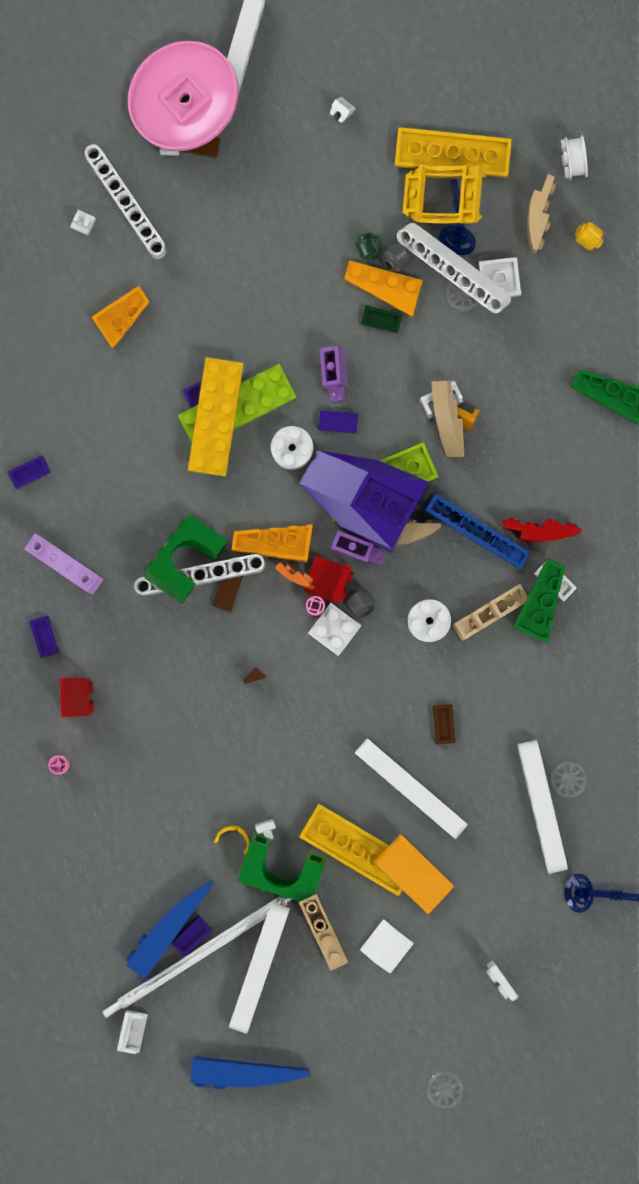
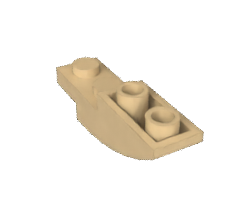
M547 175L541 192L533 191L529 204L527 234L532 254H536L538 249L542 250L545 239H542L543 233L548 232L551 221H548L550 215L543 213V211L547 212L550 201H547L548 195H553L556 183H553L555 177Z
M409 520L397 546L414 543L432 535L441 528V523H437V520H425V523Z
M317 894L299 901L330 971L347 964L348 960Z

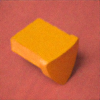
M457 407L458 419H463L464 429L471 430L480 412L479 409L475 408L473 414Z

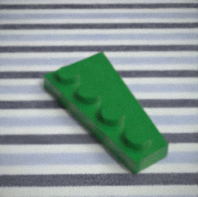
M584 370L578 372L570 388L637 425L639 423V386L621 383V381L615 379L610 380L604 378V376Z
M549 558L546 559L513 624L514 628L548 643L565 566Z

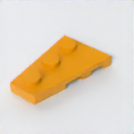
M137 286L91 318L111 348L114 349L150 302L142 289Z

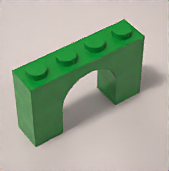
M189 515L186 520L183 518L177 526L178 531L170 534L166 540L168 544L165 548L161 546L155 555L157 557L154 562L150 561L144 569L146 571L144 578L181 604L188 598L196 583L174 567L172 563L173 552L183 547H190L215 561L228 541L192 515Z
M253 833L237 881L246 886L260 888L264 892H272L281 898L295 900L298 903L314 895L325 866L326 857L308 851L302 871L294 878L280 879L269 872L265 863L271 839Z

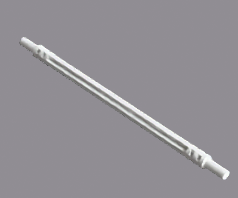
M279 896L271 902L285 907L287 902L292 899H285ZM271 902L120 997L116 1003L102 1011L104 1016L107 1018L119 1009H125L266 919Z

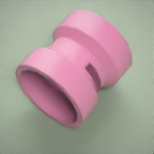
M318 596L310 597L306 602L307 612L312 616L321 615L325 610L323 599Z
M56 755L50 759L48 767L52 773L59 775L68 771L70 762L66 756Z

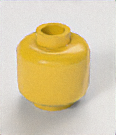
M592 222L582 223L575 232L576 242L586 250L598 249L604 241L602 238L603 230Z

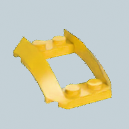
M420 164L419 168L415 171L411 170L406 174L403 213L415 222L477 223L482 218V215L479 214L482 178H486L482 166H429ZM426 177L462 179L459 213H423Z

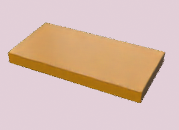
M401 834L374 862L428 915L454 887Z

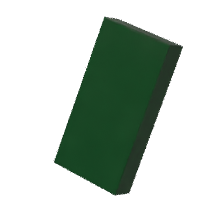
M365 306L361 325L398 333L402 314Z

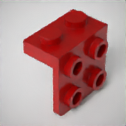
M315 557L309 572V576L313 579L311 583L315 588L311 590L304 587V592L339 604L340 600H345L348 590L344 588L346 582H351L354 574L351 571L352 567L321 557Z

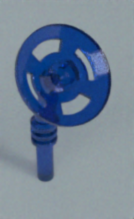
M450 179L454 197L452 201L455 208L454 211L459 213L460 189L458 179ZM465 224L447 225L442 228L439 234L440 242L457 255L470 254L476 247V239L465 228ZM456 228L451 232L447 231L448 229ZM446 237H448V240H449L454 246H452V245L447 241ZM470 244L467 248H461V245Z
M584 874L572 875L565 885L566 902L570 909L577 913L587 911L591 907L594 897L610 898V900L614 899L615 901L619 899L620 902L622 900L639 902V894L626 893L622 890L618 892L617 889L615 891L614 889H611V891L593 889L590 879ZM573 885L576 886L574 891V897H572L571 893ZM576 903H578V904H580V905H584V907H583V908L578 907V906L576 905Z

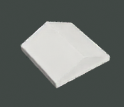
M383 919L360 948V951L385 971L391 973L414 943Z

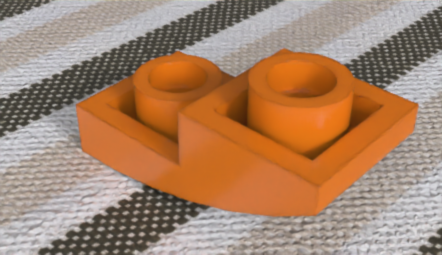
M281 562L275 566L283 576L307 589L313 590L315 588L311 583L313 579L306 572L304 574L300 571L295 573V570L289 564L284 565Z

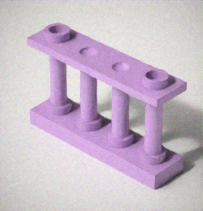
M36 533L24 548L27 552L92 595L95 594L104 581L103 578Z

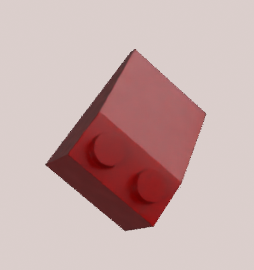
M89 677L60 678L61 717L91 716V712H94V700L91 701V693H94V683L90 681Z

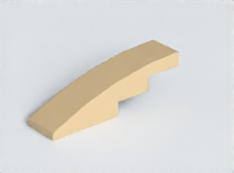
M451 380L432 381L435 417L446 456L464 457L463 419H458L457 400H452Z
M518 584L452 626L460 639L464 641L523 605L528 596L521 584Z

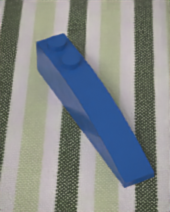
M430 493L420 509L450 529L519 569H522L530 555V552L437 494Z
M211 880L193 891L172 908L151 930L148 936L144 933L138 941L140 947L137 951L132 950L126 958L129 961L126 966L145 979L214 882Z
M194 1056L190 1083H194V1086L206 1087V1084L214 1085L216 1089L266 1086L309 1076V1068Z

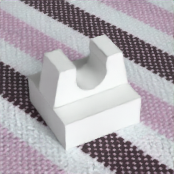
M343 97L335 99L331 105L330 114L333 116L337 111L340 112L341 117L338 121L342 123L353 114L356 108Z
M78 210L70 227L88 236L96 218Z
M274 819L255 824L257 834L264 833L265 837L271 840L274 839L271 831L276 828Z

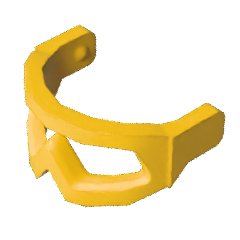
M230 825L218 832L214 843H217L220 835L226 831H239L247 843V847L244 850L246 855L250 843L246 830L240 826Z

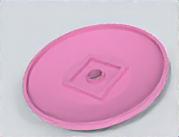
M180 41L166 45L152 53L134 74L128 93V110L131 120L137 131L148 142L159 148L170 151H186L198 148L218 136L231 120L238 101L237 77L227 58L208 44L197 41ZM184 96H190L187 103H181Z

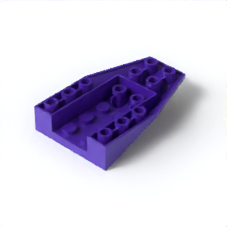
M318 450L299 484L340 527L392 554L412 513L427 491L429 482L379 460Z

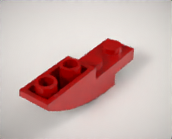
M510 517L508 520H504L502 524V529L519 532V540L526 542H554L581 533V528H577V524L566 522V525L558 524L559 520L551 518L543 521L541 527H538V524L534 522L522 524L519 523V519Z

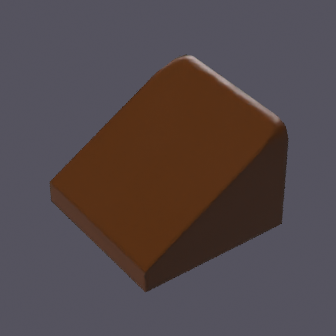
M256 667L243 682L247 684L267 678V676Z

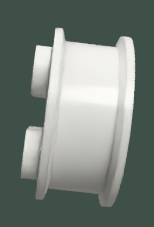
M580 135V138L570 140L564 137L561 140V149L565 151L562 155V164L567 166L564 167L565 178L571 180L572 176L579 175L588 177L587 155L583 135Z
M288 426L280 429L274 435L271 442V452L275 461L281 467L288 470H297L310 462L314 446L310 435L304 429ZM294 445L296 446V449L294 451H290L289 447Z
M423 600L414 605L409 612V630L414 637L421 641L434 642L440 640L450 629V613L446 606L439 601ZM428 617L432 619L430 625L426 623Z

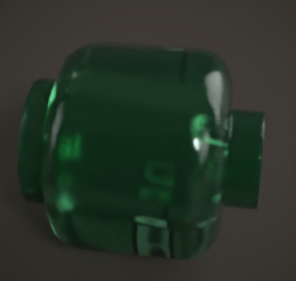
M372 231L358 236L355 245L360 258L368 259V261L378 259V254L383 251L379 236L373 234Z

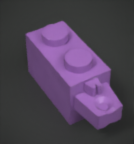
M339 346L321 348L320 358L323 386L328 389L331 402L344 401L345 388H349L346 350Z
M341 531L337 532L331 547L333 551L364 563L372 562L382 565L386 553L373 547L374 544Z

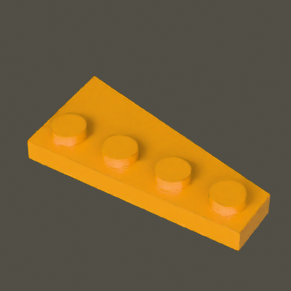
M349 260L344 277L345 281L390 304L393 308L399 309L411 318L413 317L422 280Z
M313 524L298 527L289 526L287 528L276 527L265 530L234 531L231 552L251 555L258 554L265 557L307 563Z

